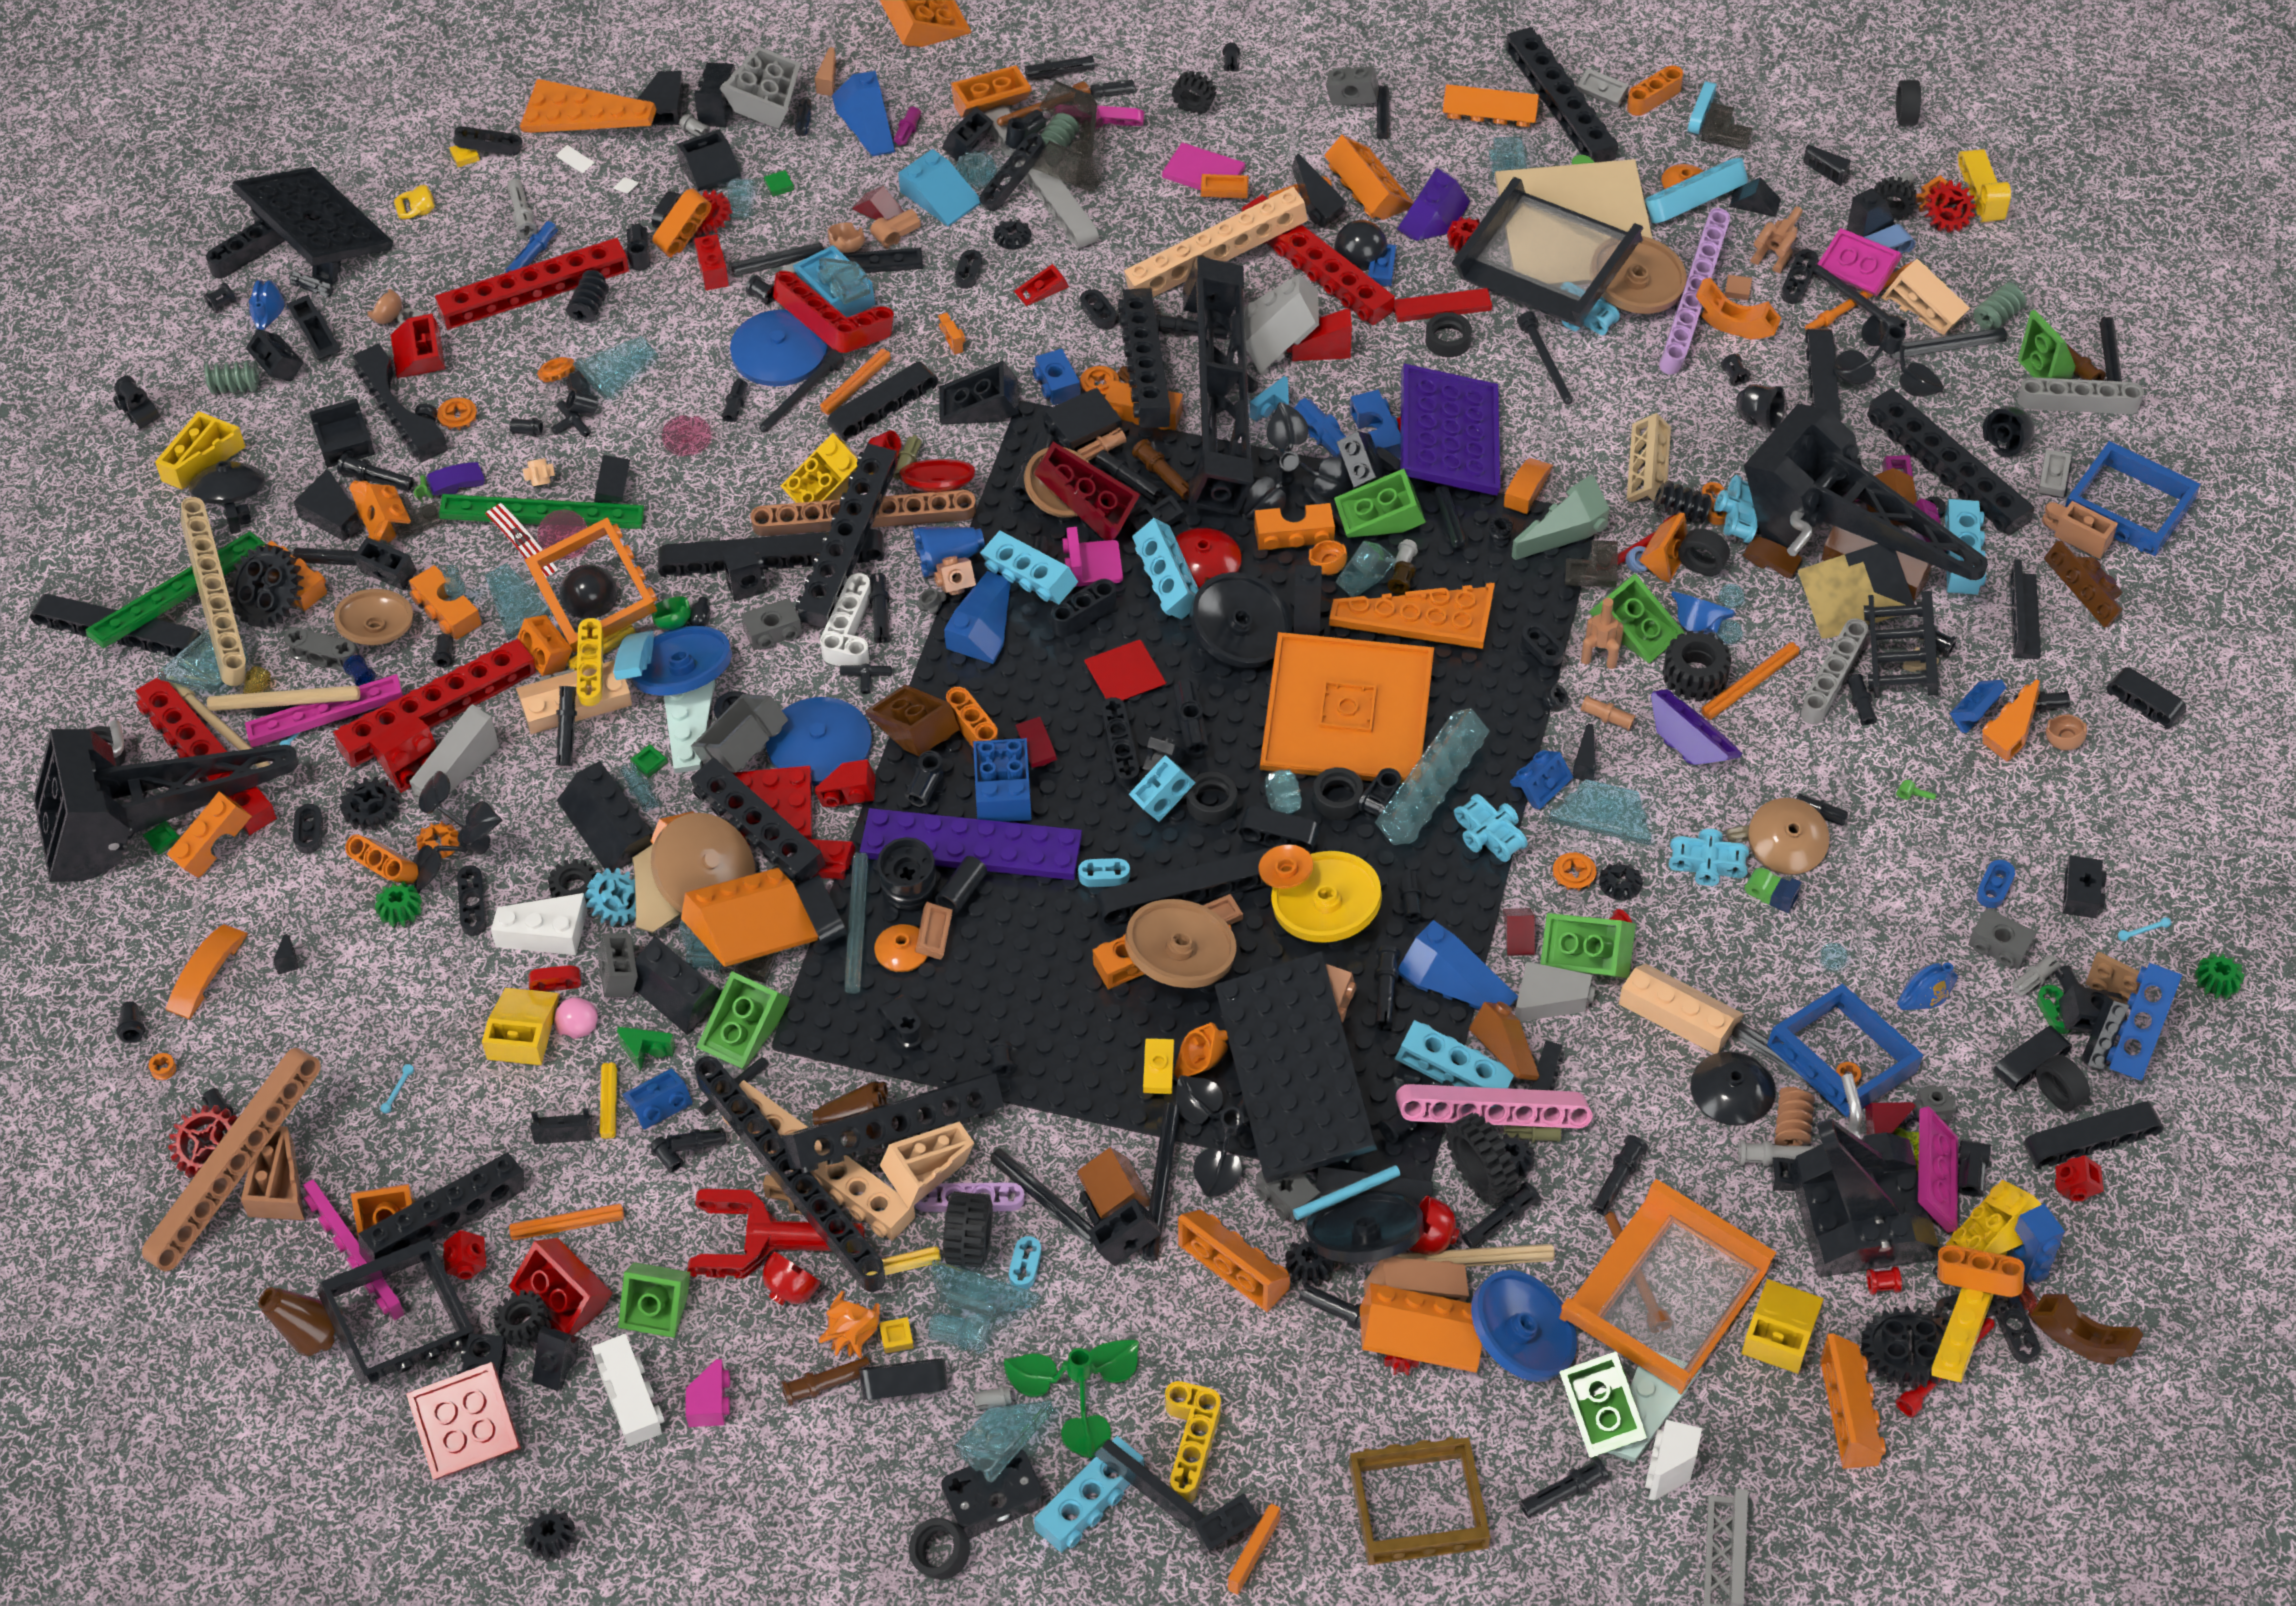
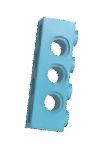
M1948 499L1945 511V528L1985 556V551H1981V546L1984 545L1985 533L1980 531V527L1983 526L1984 512H1980L1979 501ZM1950 550L1946 551V554L1957 560L1964 561L1959 555ZM1946 571L1947 592L1978 595L1980 586L1985 585L1986 573L1979 580H1969Z
M1153 518L1132 536L1136 544L1135 550L1145 564L1144 570L1153 582L1152 588L1162 602L1160 604L1162 610L1167 615H1173L1182 620L1190 613L1192 601L1199 589L1171 527Z
M1000 530L980 552L986 561L985 566L994 574L997 572L1001 573L1011 583H1014V581L1018 582L1028 592L1033 590L1046 602L1051 600L1060 604L1078 583V580L1068 566Z
M1415 1020L1395 1057V1060L1441 1083L1444 1080H1448L1454 1086L1508 1089L1514 1076L1502 1062H1496L1484 1056L1480 1051L1471 1049L1459 1043L1453 1037L1445 1036L1433 1030L1429 1025Z
M1116 1436L1112 1440L1144 1466V1457L1120 1437ZM1095 1457L1034 1518L1035 1531L1061 1553L1067 1547L1073 1548L1082 1538V1532L1088 1526L1094 1527L1098 1524L1103 1516L1102 1512L1109 1505L1113 1507L1122 1499L1123 1491L1130 1483L1120 1475L1114 1479L1107 1478V1474L1116 1472L1099 1458ZM1090 1493L1098 1495L1096 1499L1092 1500L1085 1498ZM1068 1514L1078 1516L1075 1520H1066L1064 1518Z

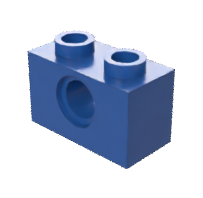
M1062 348L1035 356V367L1032 368L1033 376L1036 382H1041L1043 396L1045 399L1049 398L1053 406L1080 395V381Z

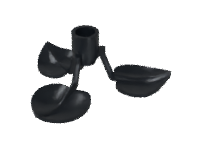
M1873 315L1863 325L1861 337L1866 344L1879 346L1878 350L1868 361L1866 356L1859 351H1844L1837 357L1833 369L1835 374L1846 382L1865 384L1875 377L1876 370L1870 364L1874 363L1882 351L1887 354L1900 352V368L1903 374L1900 376L1899 382L1907 393L1923 397L1939 393L1944 389L1940 379L1925 365L1913 362L1907 368L1905 367L1904 351L1906 347L1902 345L1906 337L1905 330L1898 325H1891L1886 330L1884 323Z
M1279 402L1266 429L1269 443L1279 448L1274 456L1278 464L1276 467L1277 483L1275 484L1274 480L1268 476L1261 477L1253 483L1244 502V515L1246 517L1255 518V510L1280 508L1282 512L1286 504V494L1283 490L1279 489L1282 485V470L1292 471L1298 466L1315 475L1316 478L1313 481L1312 487L1316 493L1325 498L1338 497L1353 488L1342 458L1336 456L1325 458L1319 464L1318 471L1299 461L1298 455L1292 450L1293 444L1299 445L1306 441L1308 436L1307 422L1296 409Z
M437 771L425 784L419 797V807L426 814L432 813L437 807L441 813L462 828L457 837L460 846L437 845L433 849L430 845H425L417 852L412 861L418 867V877L411 885H414L418 894L439 872L442 862L440 851H460L466 853L467 850H471L480 855L484 854L491 842L488 833L503 821L495 813L491 805L484 801L476 803L469 810L465 823L447 811L441 803L450 794V780L442 771Z
M1180 1075L1176 1086V1103L1180 1106L1182 1117L1195 1125L1204 1123L1209 1116L1212 1119L1221 1118L1220 1127L1225 1133L1222 1152L1216 1149H1207L1201 1152L1194 1161L1193 1173L1205 1196L1216 1197L1223 1195L1237 1184L1242 1173L1241 1160L1235 1155H1226L1230 1137L1239 1134L1243 1129V1125L1251 1128L1249 1119L1244 1117L1242 1111L1236 1107H1228L1220 1110L1219 1113H1214L1223 1104V1093L1220 1087L1208 1079Z

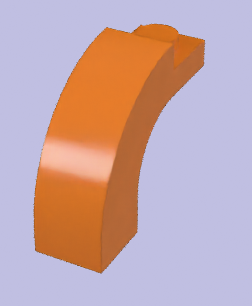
M1711 277L1703 279L1697 291L1696 298L1704 307L1701 316L1715 329L1747 339H1762L1775 335L1781 317L1769 301L1754 306L1736 304L1722 293Z

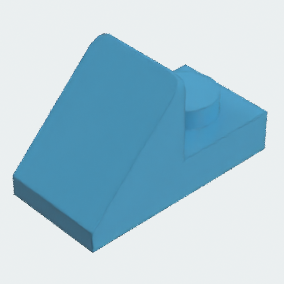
M1283 376L1250 401V418L1258 422L1263 417H1269L1273 410H1276L1279 402L1289 405L1288 378L1286 376Z

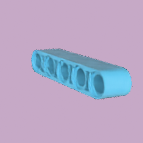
M1743 158L1725 161L1647 197L1645 202L1651 223L1669 220L1748 183L1749 180Z

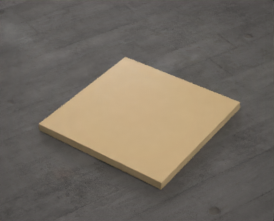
M1635 159L1495 171L1494 177L1498 197L1512 178L1516 177L1522 179L1525 192L1627 232L1634 223L1643 226L1641 235L1652 238ZM1522 203L1505 227L1512 269L1554 287H1561L1565 282L1573 283L1575 286L1591 284L1590 264L1593 255L1602 243L1612 238Z

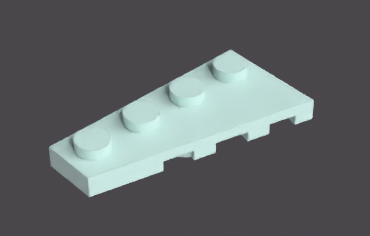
M715 679L698 689L682 694L664 696L675 774L699 770L702 766L701 759L692 749L691 745L708 729Z
M1658 1353L1682 1369H1684L1688 1364L1684 1361ZM1638 1365L1631 1383V1389L1647 1439L1607 1453L1635 1463L1656 1435L1657 1430L1666 1421L1679 1400L1682 1399L1690 1385L1701 1373L1702 1368L1699 1369L1681 1395L1676 1388Z

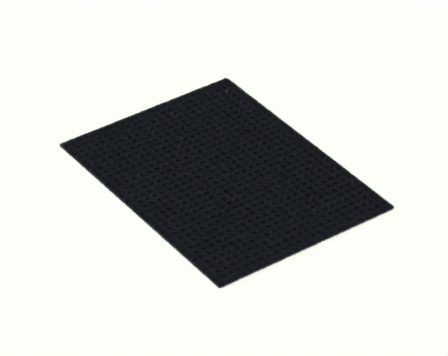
M1019 401V414L1011 417L970 527H974V529L981 528L985 547L999 530L1030 547H1033V541L1036 536H1046L1049 542L1046 555L1065 565V558H1069V556L1063 553L1062 539L1067 538V528L1077 527L1079 543L1105 540L1078 515L1073 517H1057L1040 509L1031 499L1028 501L1019 500L1012 494V488L1019 475L1021 465L1031 448L1035 436L1039 432L1047 433L1044 428V422L1046 421L1045 410L1052 407ZM1122 420V431L1126 436L1127 442L1112 448L1108 453L1118 460L1126 461L1130 468L1163 489L1162 493L1157 492L1161 497L1156 502H1152L1145 495L1117 478L1116 480L1140 494L1129 514L1146 503H1149L1152 507L1169 495H1172L1186 515L1183 519L1170 525L1175 537L1182 532L1195 528H1211L1229 535L1240 548L1241 566L1239 573L1250 574L1262 579L1282 596L1291 614L1292 634H1294L1296 565H1311L1308 559L1309 550L1313 549L1316 545L1258 550L1254 528L1255 518L1244 515V503L1238 515L1189 506L1188 497L1187 500H1182L1155 472H1149L1140 459L1134 458L1132 450L1138 442L1148 439L1151 442V446L1157 452L1165 455L1167 464L1189 483L1202 456V435L1171 429L1162 430L1158 427L1139 428V425L1133 422ZM1096 438L1076 446L1074 451L1077 452L1079 449L1095 442ZM1217 439L1218 453L1227 455L1230 441ZM1238 443L1235 457L1242 458L1241 443ZM1250 445L1251 460H1253V482L1261 477L1268 476L1276 484V467L1278 464L1274 456L1277 450ZM1297 454L1299 461L1315 471H1318L1319 464L1324 460ZM1097 456L1088 461L1091 465L1111 476V472L1095 463V459L1098 458ZM1298 466L1292 471L1282 470V485L1279 488L1286 494V504L1281 515L1289 522L1303 520L1305 518V506L1315 505L1303 494V491L1308 486L1313 489L1312 484L1316 476ZM1409 477L1414 487L1426 523L1402 533L1347 537L1345 531L1334 522V541L1345 545L1347 562L1344 568L1337 574H1322L1320 636L1434 647L1419 786L1401 784L1400 796L1383 821L1378 820L1376 815L1366 810H1359L1352 817L1342 820L1325 817L1316 810L1313 803V786L1317 778L1316 775L1260 770L1274 661L1255 668H1242L1226 664L1212 656L1200 644L1191 626L1190 613L1182 620L1173 615H1167L1160 606L1162 602L1158 594L1152 588L1153 582L1150 576L1144 570L1145 564L1135 550L1136 544L1132 536L1137 533V530L1128 518L1114 538L1119 543L1123 580L1119 583H1114L1116 586V606L1111 612L1070 636L1058 637L1052 632L1051 609L1057 603L1051 600L1048 602L1044 601L1033 590L1028 592L1018 582L1014 581L1010 587L1004 646L994 664L948 650L945 644L944 629L956 608L975 586L964 588L965 592L956 595L944 592L947 596L946 600L942 602V606L936 613L909 686L946 701V694L951 688H965L996 725L998 740L1020 739L1015 725L1041 717L1057 760L1045 766L1034 768L1031 767L1028 761L1031 820L1006 822L1082 830L1075 879L1068 880L987 871L985 877L959 912L952 914L945 951L941 960L928 956L922 965L907 972H895L883 967L875 956L874 947L878 936L887 928L900 924L912 925L920 929L924 906L906 910L889 904L882 893L877 867L878 860L860 858V848L869 808L977 819L974 748L959 730L953 733L948 740L938 743L930 750L936 751L941 755L944 778L936 785L928 804L922 807L913 805L905 798V793L919 766V756L904 750L889 736L875 773L874 800L864 802L849 840L854 843L856 849L849 869L845 871L846 877L845 879H835L829 893L848 934L824 946L819 937L817 941L810 942L790 994V1000L772 1041V1049L781 1053L941 1088L977 1076L992 1074L991 1067L993 1064L991 1056L987 1054V1047L995 1041L1006 1040L1012 1046L1010 1054L1012 1061L1016 1064V1071L1008 1077H997L1004 1103L1160 1138L1164 1106L1168 1102L1176 1103L1178 1079L1173 1073L1172 1094L1143 1093L1145 1040L1174 1039V1072L1182 1042L1190 1031L1208 1023H1214L1218 1030H1226L1215 984L1322 951L1326 964L1351 972L1356 983V990L1347 1007L1342 1024L1377 1150L1328 1164L1324 1167L1376 1174L1396 1165L1400 1171V1176L1398 1177L1431 1181L1445 1123L1418 1121L1415 1129L1402 1133L1398 1136V1140L1395 1143H1390L1384 1138L1379 1130L1378 1123L1382 1119L1387 1120L1396 1114L1399 1108L1396 1101V1092L1400 1087L1408 1084L1438 1086L1441 1084V1082L1395 1060L1413 1021L1427 1024L1433 1030L1445 1036L1453 1037L1459 1043L1465 1045L1474 1008L1470 1007L1468 1002L1452 998V1000L1444 998L1442 993L1430 989L1428 991L1418 989L1399 975V979L1394 985L1393 1025L1389 1029H1383V1022H1381V1028H1377L1375 1020L1378 981L1374 977L1375 970L1378 968L1376 950L1382 946H1392L1399 949L1401 956L1397 960L1398 969L1415 938L1434 920L1453 933L1486 964L1513 854L1510 860L1503 862L1485 844L1479 852H1473L1464 842L1463 833L1467 829L1457 821L1454 809L1458 806H1464L1471 801V797L1474 794H1479L1496 811L1504 803L1510 805L1517 813L1519 819L1518 823L1514 826L1520 830L1527 797L1521 787H1512L1510 781L1516 776L1519 769L1528 765L1533 760L1534 755L1540 752L1550 710L1543 702L1542 694L1545 689L1557 684L1562 662L1556 666L1542 664L1522 643V629L1525 625L1533 622L1544 625L1562 643L1565 653L1582 587L1581 576L1586 571L1594 535L1515 560L1512 558L1513 540L1535 520L1542 521L1553 503L1534 500L1528 514L1504 507L1505 494L1502 493L1492 495ZM1445 485L1449 488L1466 537V546L1456 549L1452 545L1435 496V489L1438 486L1442 487ZM1322 497L1338 511L1334 498ZM1495 516H1506V519L1509 518V521H1512V533L1509 539L1497 541L1490 537L1489 527L1492 518H1495ZM1496 527V530H1497V529H1498L1499 531L1502 530V532H1503V530H1504L1505 528H1504V527ZM1406 539L1414 541L1418 549L1417 555L1410 562L1415 566L1416 574L1410 580L1411 588L1409 591L1446 588L1450 591L1460 590L1462 586L1472 585V588L1486 587L1487 583H1495L1483 649L1329 626L1333 600L1365 596L1368 599L1381 598L1382 594L1389 593L1392 596H1401L1392 593L1388 589L1387 584L1394 575L1392 564L1399 552V543ZM980 552L967 558L971 560L975 583L977 584L987 571H991L985 566L986 561ZM1087 586L1074 587L1063 600ZM1136 640H1141L1166 684L1122 700L1125 704L1139 765V781L1133 786L1124 787L1117 783L1102 720V703L1106 698L1084 660ZM1189 679L1192 682H1196L1199 702L1203 708V721L1209 750L1199 756L1185 753L1183 761L1178 766L1192 779L1201 773L1220 772L1234 781L1237 788L1236 811L1232 817L1221 823L1207 824L1196 820L1188 811L1186 794L1160 822L1147 813L1129 795L1149 773V771L1143 769L1147 757V745L1150 737L1161 740L1162 736L1176 740L1178 741L1176 746L1185 750L1173 691V685L1177 684L1180 680ZM1115 708L1110 709L1112 711L1113 719L1117 718V712L1115 711ZM1118 727L1111 730V733L1114 735H1122L1125 732L1123 728ZM1121 748L1115 753L1119 756H1126L1130 751ZM1128 765L1124 766V772L1126 776L1131 775L1129 773ZM1362 780L1364 791L1369 788L1373 781ZM1332 785L1324 789L1322 795L1333 802H1344L1354 797V792L1344 785ZM1217 789L1204 790L1196 796V800L1199 803L1211 807L1222 805L1228 799L1224 792ZM1258 806L1315 821L1319 824L1321 830L1313 853L1339 851L1355 855L1366 861L1378 875L1382 892L1380 909L1367 927L1351 937L1333 942H1312L1293 936L1277 921L1271 900L1273 887L1267 885L1231 894L1243 913V920L1231 924V930L1236 940V953L1230 970L1219 981L1203 987L1181 988L1161 983L1143 974L1111 989H1107L1093 965V949L1102 943L1112 942L1126 934L1130 920L1116 924L1105 923L1096 896L1100 891L1110 887H1086L1082 885L1078 877V868L1083 861L1089 859H1123L1130 867V879L1127 882L1130 883L1261 849L1274 848L1247 841L1241 838L1238 833L1246 808ZM935 866L938 886L936 894L929 903L938 905L935 899L936 895L957 868ZM1405 869L1416 871L1418 889L1422 892L1420 899L1422 918L1416 922L1405 920L1404 902L1400 899V893L1402 892L1401 873ZM1092 870L1088 871V876H1093ZM1115 870V875H1121L1120 870ZM1215 898V899H1211V900L1199 902V903H1197V904H1200V905L1203 906V905H1205V904H1207V903H1210V902H1212V901H1215V900H1217V899H1219V898ZM900 995H904L911 1008L920 1018V1030L923 1035L922 1043L914 1049L901 1047L890 1030L882 1023L877 1007ZM1229 1039L1225 1041L1228 1045L1226 1054L1213 1068L1189 1076L1208 1079L1220 1087L1223 1093V1104L1214 1113H1219L1220 1110L1228 1107H1235L1241 1099L1242 1090ZM1179 1112L1175 1141L1208 1149H1216L1222 1152L1225 1133L1220 1127L1221 1118L1212 1119L1209 1116L1204 1123L1195 1125L1186 1121ZM1243 1125V1129L1239 1134L1230 1137L1227 1153L1259 1160L1251 1128ZM1318 1168L1309 1171L1318 1173Z

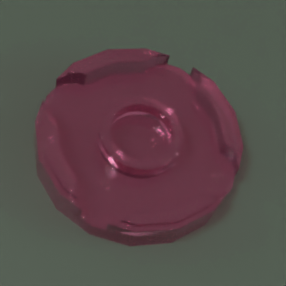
M687 415L678 416L665 424L662 433V443L666 450L674 455H695L708 447L711 441L709 425L698 416H693L694 418H687Z
M566 509L556 510L546 515L540 522L537 531L538 541L544 550L588 527L584 519L576 512ZM586 546L560 559H571L580 555Z

